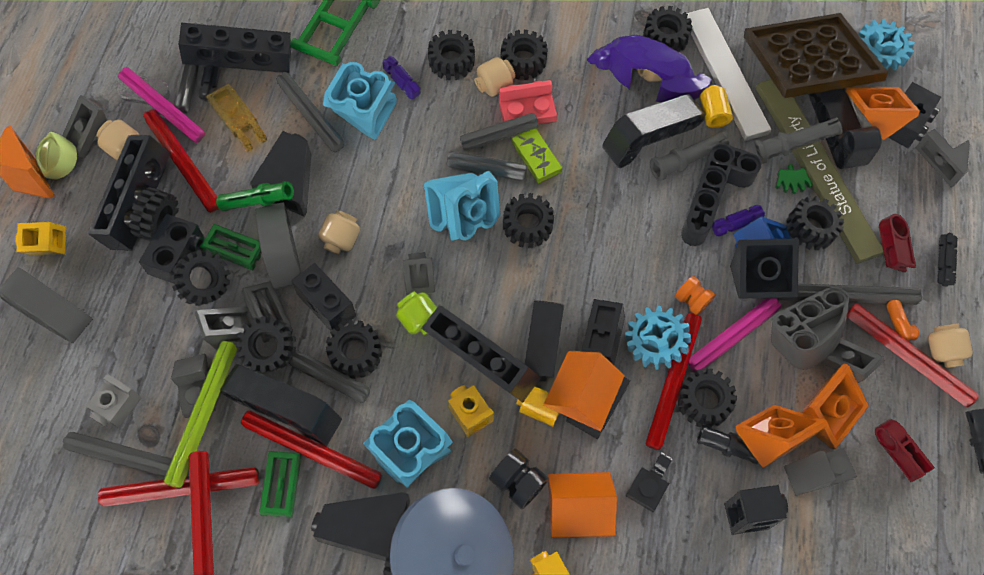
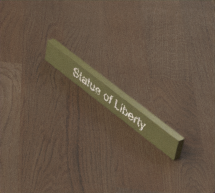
M772 79L757 84L755 89L780 132L789 134L810 127L794 97L784 98ZM820 141L792 150L801 169H806L807 175L813 184L812 188L816 195L820 197V201L822 202L824 198L829 200L827 204L829 206L832 204L836 205L837 207L834 211L842 213L839 219H844V224L842 225L844 228L839 235L856 264L882 256L884 253L882 245Z

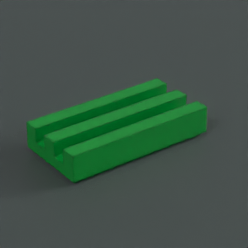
M213 224L200 246L203 252L206 250L211 251V255L218 254L221 259L250 270H254L256 260L259 261L261 257L259 240L217 224ZM216 234L224 236L231 240L254 248V250L251 251L245 249L243 247L238 246L237 244L231 243L229 241L227 242L214 236ZM210 243L215 244V245L220 246V247H223V248L228 249V250H230V251L236 252V253H238V254L244 255V256H246V257H249V259L244 258V257L239 256V255H236V254H234V253L228 252V251L223 250V249H221V248L215 247V246H213V245H210Z
M269 451L259 509L261 516L272 515L273 517L285 516L286 518H293L302 457L300 453ZM276 459H281L274 508H269ZM292 460L285 509H282L288 461Z

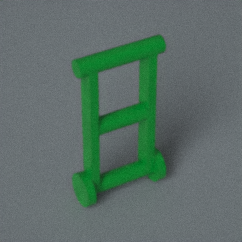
M323 0L299 39H292L291 48L338 66L341 60L339 54L368 7L375 9L380 0H362L349 21L328 13L327 11L334 0ZM321 21L343 29L330 52L307 43Z

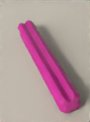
M124 67L119 72L118 78L193 142L198 143L205 136V132L129 67Z
M766 298L692 355L688 363L690 368L697 372V370H704L778 312L781 309L779 300L777 298Z

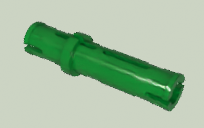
M288 181L273 185L263 183L259 184L257 188L219 194L216 203L221 211L259 204L269 206L275 201L292 199L294 189Z

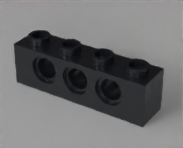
M181 22L178 45L182 64L213 65L214 67L290 73L291 32Z
M128 135L87 234L110 250H133L138 238L131 233L130 230L132 228L129 227V223L133 221V219H130V214L134 213V209H132L133 204L137 205L136 199L138 196H142L143 190H147L149 187L157 189L171 153L152 136Z
M440 304L421 328L522 403L541 378L524 363Z

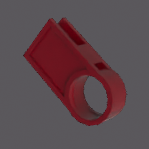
M892 214L879 222V231L886 267L901 272H907L906 267L916 268L910 230L906 220L899 214Z
M888 419L875 428L877 440L910 482L925 476L926 473L935 469L933 464L906 432L905 428L896 420Z

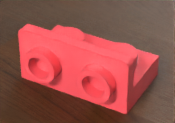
M551 80L534 81L522 85H508L499 89V107L503 122L530 113L536 115L538 124L557 121V113L552 98Z

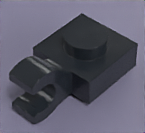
M661 452L651 471L642 467L628 490L626 497L654 512L670 484L661 478L673 458Z

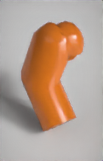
M899 300L889 301L886 304V308L895 331L907 341L917 340L919 329L916 325L909 324L901 302Z

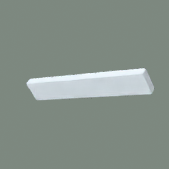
M709 8L687 13V19L691 18L692 21L691 36L716 85L725 88L733 119L744 141L769 135L771 128Z

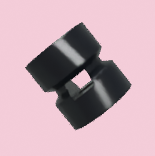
M514 449L498 464L491 473L489 480L501 491L508 490L510 492L509 498L520 509H524L539 494L549 478L537 467L530 468L528 466L529 460L519 450Z

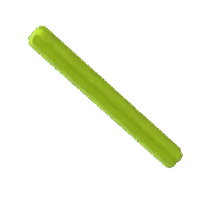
M222 341L219 344L165 476L164 483L171 487L181 488L189 472V455L197 451L221 392L220 389L224 384L238 348L232 342Z

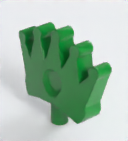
M793 164L788 165V170L780 169L778 171L775 188L779 189L780 184H782L783 192L786 193L790 186L792 193L796 194L798 191L797 186L800 192H804L806 189L805 184L807 188H811L813 184L807 175L806 169L794 170Z

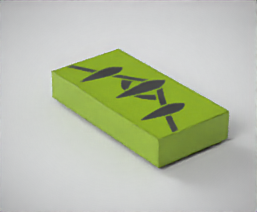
M537 129L521 133L512 138L513 146L538 184L562 173V166Z

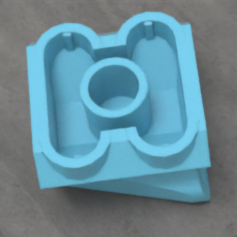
M357 62L342 63L324 94L323 106L331 108L333 112L352 126L375 140L397 103L396 95L390 92L395 82L389 80L388 76L382 71H373L371 73L364 71L363 66Z
M490 171L479 176L467 173L432 179L424 183L430 227L438 232L448 228L451 241L459 238L465 241L473 237L477 228H491L497 222L498 217L501 216L498 182Z
M408 400L404 404L399 405L386 422L376 427L363 444L375 457L378 465L396 483L401 482L404 486L408 487L427 467L447 457L452 452L449 446L453 441L414 401Z

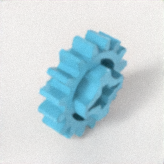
M882 19L880 24L872 20L870 25H864L858 35L886 70L891 67L896 71L899 66H905L914 52L912 47L915 42L908 41L912 36L911 33L904 34L905 27H895V21L889 25L885 19Z
M657 306L656 312H652L649 307L645 308L646 315L644 316L636 313V322L629 321L628 328L630 331L625 332L626 341H628L627 350L628 352H633V359L637 361L642 358L643 367H647L650 362L654 363L655 370L659 369L660 363H664L667 368H671V360L673 359L680 363L682 361L681 353L688 354L689 346L687 344L691 343V334L688 333L689 324L683 323V315L679 314L674 317L672 308H669L665 313L662 312L661 306Z

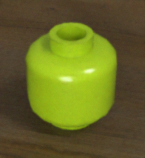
M413 291L397 304L399 309L396 312V316L410 334L415 335L421 332L425 336L428 333L421 328L437 307L426 293L421 292L417 294Z

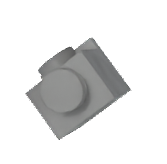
M106 374L103 378L105 382L86 407L92 411L89 417L105 427L109 422L119 428L141 397L129 386Z

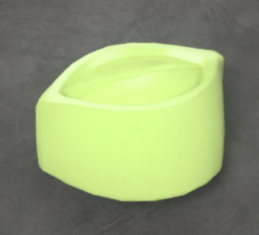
M49 132L36 149V162L45 178L52 180L60 179L72 172L76 165V147L68 139L57 133Z

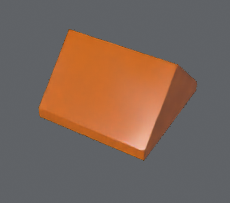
M846 87V93L872 126H876L879 129L883 141L919 115L920 110L899 87Z
M11 126L6 127L0 137L1 178L13 191L49 199L54 197L55 195L47 179L37 165L35 156Z
M568 351L543 406L601 431L625 375L599 352Z
M843 363L825 381L801 413L827 420V427L815 436L830 448L836 449L869 405L850 366Z
M772 405L736 425V432L762 468H765L800 447L826 428L827 420Z
M610 472L548 474L551 539L611 537L616 535L617 495Z

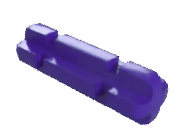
M389 56L383 60V69L388 74H391L390 77L401 90L405 91L404 93L409 99H415L421 94L419 85L412 81V77L401 65H398V61L394 57Z
M754 205L749 207V210L744 209L726 216V219L720 218L713 221L711 228L716 236H722L727 234V231L732 232L743 228L761 216L764 217L765 212L761 205Z

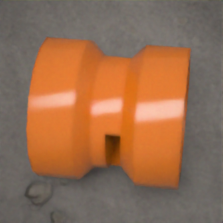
M693 275L680 287L674 297L681 303L689 305L692 313L699 315L713 301L716 294L710 289H704L701 286L700 280Z

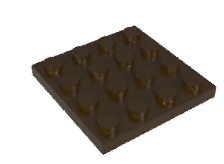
M841 13L745 28L744 39L784 98L886 81L888 71Z

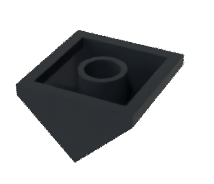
M799 239L739 240L730 265L738 298L798 297Z

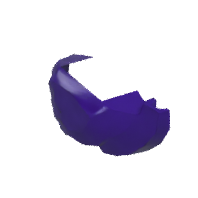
M640 35L618 37L606 46L596 49L587 58V61L590 64H595L597 68L602 70L609 69L615 78L629 90L632 68L647 69L656 73L662 79L655 102L662 103L687 94L691 95L695 100L712 83V79L702 73H699L697 76L694 75L685 55L661 42Z

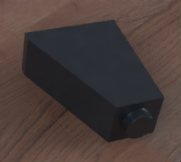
M282 131L250 182L252 188H257L259 184L263 183L273 185L284 181L290 182L294 189L293 198L275 201L273 204L284 202L286 210L303 217L307 213L311 152L308 141L299 134H290Z
M534 300L525 365L541 377L539 381H547V377L554 378L564 304Z
M401 492L324 504L322 512H317L311 526V531L314 532L313 537L318 542L385 561L397 523L409 507V494Z

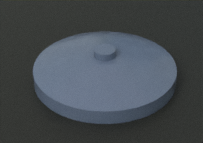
M459 488L431 492L410 505L395 528L390 549L392 575H512L514 551L509 530L496 508L485 498L474 492Z

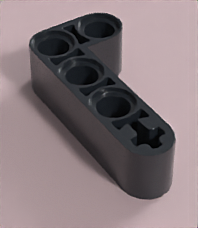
M840 88L808 94L819 124L836 117L841 123L842 134L826 138L837 168L847 169L868 165L881 147V133L876 126L861 127L846 89Z
M689 94L628 113L615 122L603 142L602 148L618 168H623L637 157L642 147L696 128L704 121L706 113Z
M717 144L712 147L681 231L682 240L686 244L700 246L704 243L712 227L726 183L742 188L753 184L762 165L757 155L726 144ZM696 222L701 223L699 229H695Z
M235 364L220 389V393L232 401L294 427L305 437L326 447L342 421V418L322 399L239 364Z

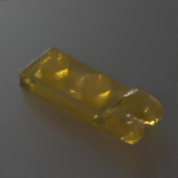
M229 83L206 96L209 104L233 136L238 138L247 152L253 149L251 141L244 134L248 130L252 129L256 138L261 143L267 141V137L258 125L257 119Z

